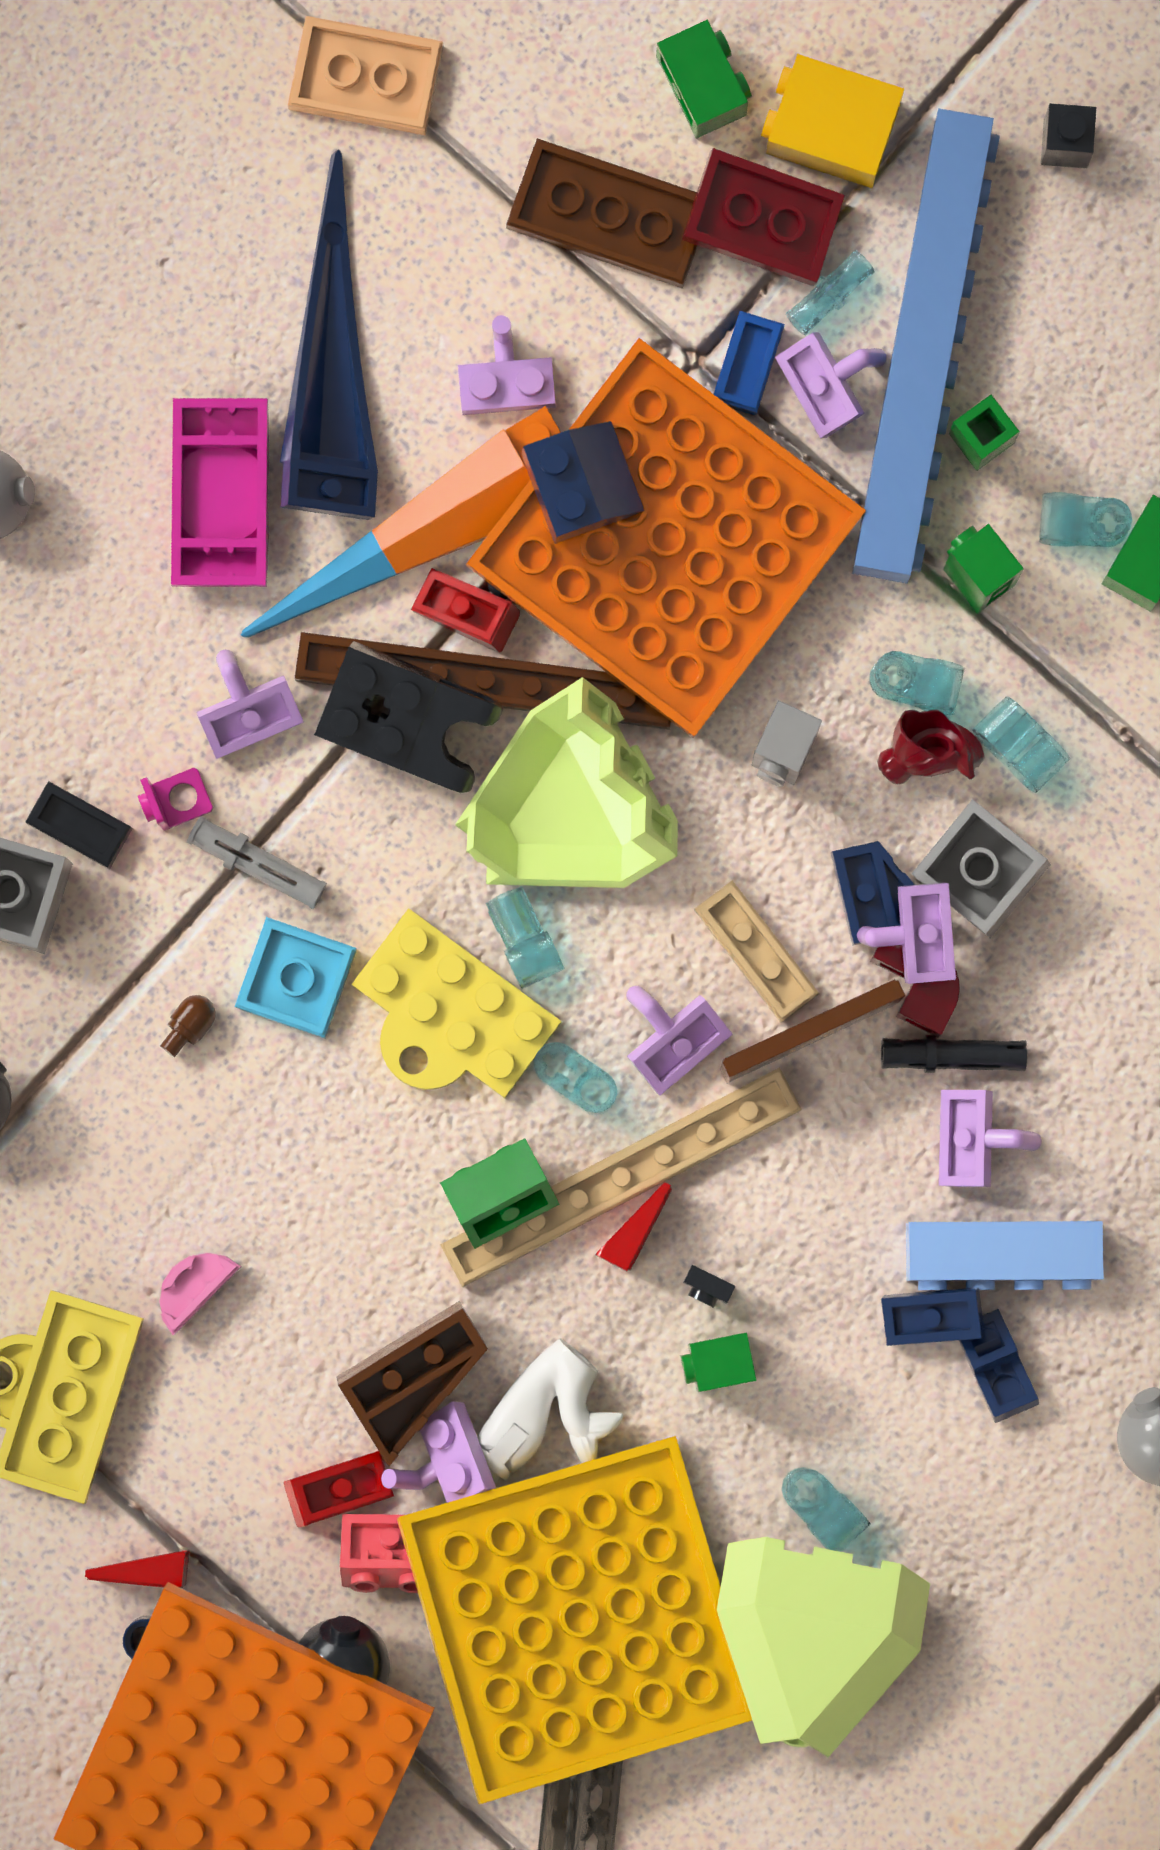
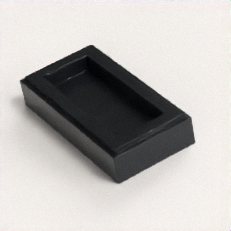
M49 781L25 821L31 827L109 870L133 829L126 823Z

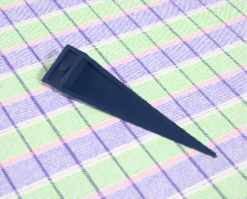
M338 149L330 158L280 463H283L280 508L370 520L375 518L378 468L359 352L349 259L342 153Z

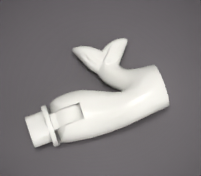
M561 1338L543 1351L523 1371L505 1393L477 1436L495 1484L500 1478L507 1481L510 1478L509 1471L513 1473L519 1470L534 1456L545 1435L551 1404L555 1397L558 1399L562 1423L569 1433L571 1445L580 1463L597 1459L598 1439L611 1434L622 1421V1413L588 1411L586 1401L598 1370L582 1354Z

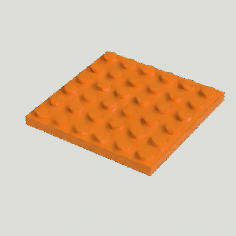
M638 338L569 430L609 421L612 422L644 512L554 544L530 480L468 560L466 566L694 738L866 510L646 342Z
M168 1582L160 1595L53 1839L75 1850H370L435 1707L369 1676L342 1669L321 1657L317 1652Z

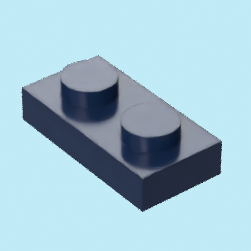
M979 1287L884 1295L881 1298L887 1346L980 1339L985 1335Z

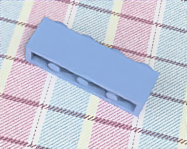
M1103 1221L906 1223V1281H918V1290H947V1281H966V1288L979 1287V1290H995V1281H1014V1290H1043V1280H1062V1290H1091V1280L1104 1279Z

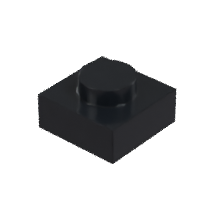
M691 1265L683 1282L692 1287L688 1296L712 1308L715 1307L718 1300L727 1304L736 1287L694 1265Z

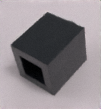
M1049 103L1043 123L1041 165L1075 168L1088 167L1094 152L1097 107Z

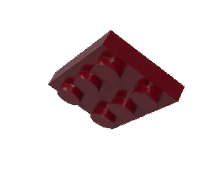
M713 148L709 152L682 240L814 286L818 282L845 195Z

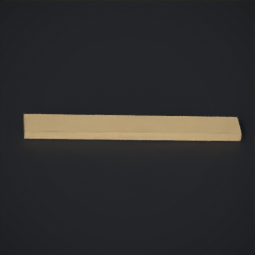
M779 1067L551 1186L560 1205L476 1249L472 1246L465 1232L440 1245L461 1286L464 1287L798 1113L802 1109Z

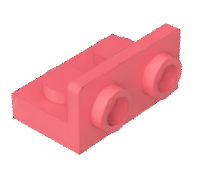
M342 1514L340 1574L343 1587H351L352 1590L363 1593L374 1592L379 1588H399L407 1593H418L397 1521L398 1517L404 1515Z

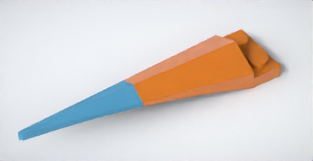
M544 406L508 429L501 430L243 629L241 636L251 637L373 584L485 540L530 481L521 455L523 446L561 433L547 407Z

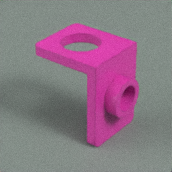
M191 768L154 784L147 777L140 779L145 793L138 795V799L148 822L156 819L157 824L163 831L208 814L213 810L200 773L196 768ZM180 784L191 785L197 792L196 804L187 811L176 810L170 803L172 789Z

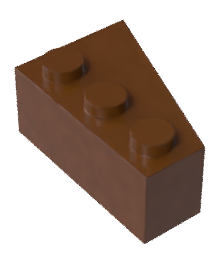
M458 1301L336 1377L339 1388L388 1467H390L399 1456L400 1451L415 1433L421 1430L431 1414L452 1393L488 1348L464 1307Z

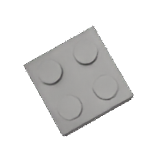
M972 799L913 871L912 875L922 884L949 883L950 906L991 938L1051 864L1047 858Z
M0 838V941L45 954L73 865L70 860L61 855Z

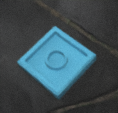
M266 917L234 1007L326 1039L357 948Z

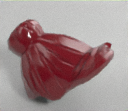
M937 709L922 712L907 710L902 713L894 729L892 747L880 752L877 763L882 774L893 784H904L911 775L932 777L958 770L968 779H973L975 777L974 769L980 766L985 759V755L977 737L968 729L949 720L942 711Z

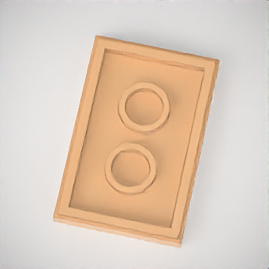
M306 16L288 100V109L426 135L444 47L443 41Z

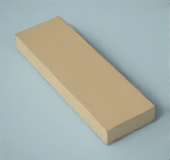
M733 880L694 909L780 1023L819 995V992Z

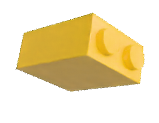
M797 54L793 68L784 66L777 85L776 93L783 95L778 112L769 109L762 129L761 137L768 139L766 154L873 188L902 102L904 88Z

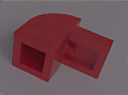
M902 945L877 947L870 962L905 979ZM956 968V980L912 983L896 1017L939 1038L959 998L960 984Z

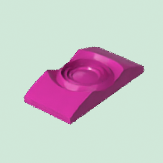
M173 398L172 587H267L269 543V413L267 398Z

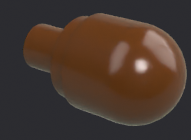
M192 995L185 998L170 1016L171 1020L167 1025L172 1031L160 1047L171 1056L176 1057L187 1041L193 1045L197 1040L200 1041L214 1023L216 1011L213 1003L201 995Z

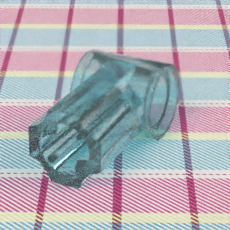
M523 886L498 895L486 903L489 910L488 913L506 947V950H504L506 958L521 989L565 969L549 933L543 931Z

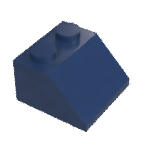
M611 421L570 429L523 446L521 455L554 544L644 512L642 502Z

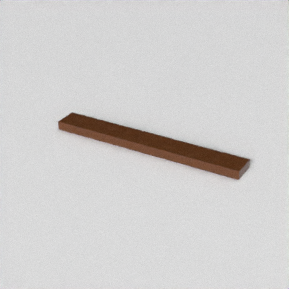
M301 632L295 681L333 686L348 647L355 641L497 700L503 708L531 711L583 677L616 703L624 718L619 723L670 730V720L604 671Z

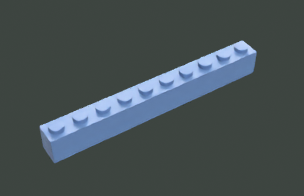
M940 108L937 111L864 505L866 511L862 516L852 574L908 584L911 572L921 571L925 544L917 543L920 525L929 526L934 498L925 497L928 479L937 481L942 458L941 452L934 451L936 434H946L950 407L942 406L945 388L954 389L959 361L950 360L953 343L962 344L967 316L958 314L961 297L970 299L975 270L967 269L970 252H979L983 225L975 224L978 207H987L992 180L983 179L986 162L995 163L1000 135L991 133L994 118Z

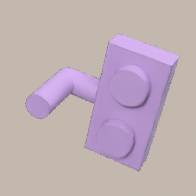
M497 316L492 322L495 362L458 365L462 415L541 409L544 406L555 408L552 357L514 360L511 322L506 316Z
M812 332L775 358L819 437L827 438L865 414L846 379L863 368L883 366L886 362V353L879 348L858 349L836 363L819 332Z
M225 649L217 654L216 661L231 698L196 712L216 759L304 722L284 676L249 690L234 653Z
M949 883L898 887L901 926L880 928L863 926L857 933L859 942L870 947L902 945L905 983L956 980Z
M632 986L627 991V1000L646 1017L656 1030L653 1035L627 1057L658 1095L663 1094L733 1035L701 995L671 1019L661 1005L642 987Z
M941 1090L939 1186L991 1187V1148H1015L1035 1151L1041 1146V1137L1036 1132L1025 1130L992 1129L993 1091Z
M452 1401L433 1413L421 1428L420 1432L431 1462L416 1471L387 1469L381 1477L385 1488L422 1490L439 1480L447 1503L496 1489L464 1402Z

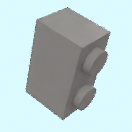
M778 700L754 752L751 766L759 769L757 776L779 787H783L785 781L795 785L817 737L822 720Z

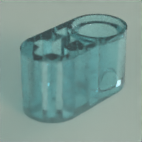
M1008 696L1002 699L972 729L977 739L1033 793H1037L1070 760V757L1059 743L1016 701Z
M548 1043L537 1052L534 1068L538 1079L545 1086L589 1115H602L614 1106L617 1098V1086L614 1079L604 1070L563 1043ZM559 1054L565 1055L564 1065L574 1074L577 1073L579 1066L587 1069L577 1079L572 1093L564 1088L570 1083L569 1078L559 1072L555 1073L553 1077L546 1075L548 1066L544 1059L547 1056L555 1059ZM601 1080L608 1086L610 1095L605 1103L592 1106L583 1100L581 1091L588 1081Z

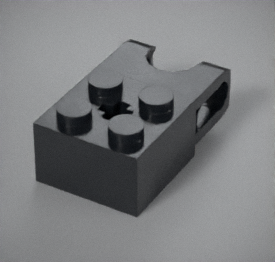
M353 641L348 647L314 735L447 789L465 793L471 791L475 782L474 770L470 765L461 762L449 753L445 744L446 731L451 725L460 721L477 723L482 726L493 725L500 719L503 707L497 700ZM376 695L383 696L385 698L384 706L390 709V713L387 715L382 712L380 716L372 714L371 707L367 705V698L373 701Z

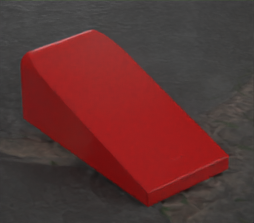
M431 568L411 608L413 612L499 653L503 651L520 617V610L512 602Z
M664 1182L595 1255L626 1272L628 1270L631 1271L672 1192L671 1185Z
M376 1451L284 1481V1488L297 1527H303L394 1497L392 1489L385 1488L381 1481L382 1474L386 1469L380 1452Z
M190 1550L85 1570V1577H87V1580L162 1588L169 1582L179 1588H183L187 1581Z

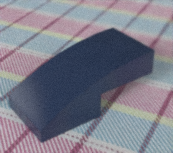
M999 1309L983 1315L985 1335L982 1338L959 1340L995 1423L1039 1405L1038 1396L1019 1358L1018 1349Z

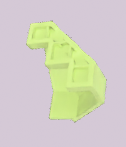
M583 677L529 712L455 824V826L467 834L466 852L477 862L487 866L486 884L625 888L677 857L678 820L669 804L661 807L652 791L649 782L654 780L655 777L639 746L629 747L618 726V723L624 720L616 703Z
M770 1537L728 1543L717 1613L760 1744L782 1741L794 1747L811 1746L829 1757L921 1651L930 1583L900 1563L882 1560L880 1569L853 1564V1554L815 1546L813 1553L809 1555L784 1550L785 1540Z

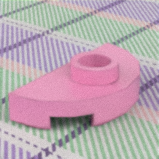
M204 1253L188 1256L172 1267L162 1283L159 1301L162 1320L172 1335H175L242 1266L227 1256Z

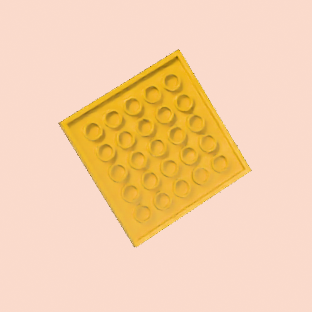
M676 1436L397 1518L478 1804L752 1721L717 1613L720 1583Z

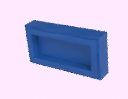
M739 311L714 391L715 396L732 409L757 416L785 324Z

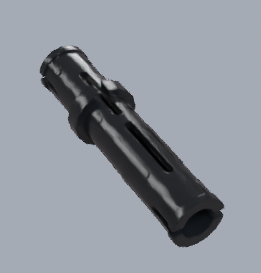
M925 1035L924 1039L914 1040L882 1038L881 1068L924 1069V1073H935V1069L1026 1071L1027 1043L1026 1040L936 1039L935 1035Z

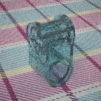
M1062 492L1044 493L1042 495L1039 542L1045 545L1064 547L1080 545L1114 547L1122 543L1131 527L1132 514L1127 504L1116 498L1088 497ZM1105 513H1112L1114 521L1121 523L1116 525L1113 533L1105 532V524L1097 523V521L1103 520Z
M891 651L884 654L872 667L869 674V683L876 695L883 699L912 705L923 711L937 709L945 715L952 716L955 714L965 668L959 664L941 659L924 658L901 651ZM891 665L898 667L897 675L904 677L895 686L888 684L889 676L882 674Z
M806 1467L795 1468L783 1479L781 1490L786 1503L807 1524L806 1527L826 1549L843 1552L871 1525L858 1508L844 1494L839 1493L818 1471ZM799 1479L806 1482L814 1479L816 1482L811 1488L815 1494L811 1501L803 1497L796 1500L795 1496L798 1494L799 1489L795 1483Z

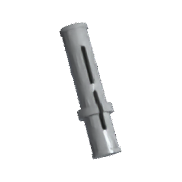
M200 816L188 837L187 843L193 844L223 860V866L231 871L236 867L268 884L270 887L308 905L309 908H315L326 888L327 883L325 881H320L285 860L248 842L249 837L245 834L240 833L236 836ZM218 840L230 846L231 848L251 857L253 861H250L242 857L241 855L237 854L236 852L231 851L226 847L218 844ZM262 864L296 881L297 885L263 868Z

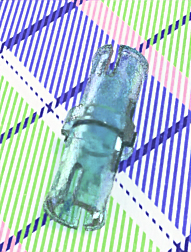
M854 250L827 277H819L815 288L791 310L785 313L787 318L801 334L806 336L834 308L840 310L846 304L845 298L869 276L875 273L874 268L861 253Z

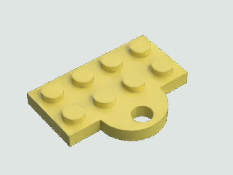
M409 908L352 983L353 987L389 1013L383 1023L380 1035L383 1059L395 1077L417 1089L434 1090L446 1087L457 1081L468 1071L505 1099L562 1023L561 1020ZM417 1047L424 1050L427 1054V1066L419 1074H408L401 1068V1055L408 1048Z
M50 1290L36 1336L16 1334L0 1339V1361L7 1363L13 1372L10 1385L0 1390V1427L6 1429L0 1448L1 1479L82 1504L87 1503L144 1318Z

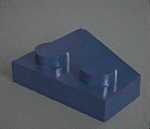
M876 841L832 851L831 857L852 946L861 944L857 938V933L863 926L874 928L901 926L898 887L915 884L893 862L892 856L882 844Z

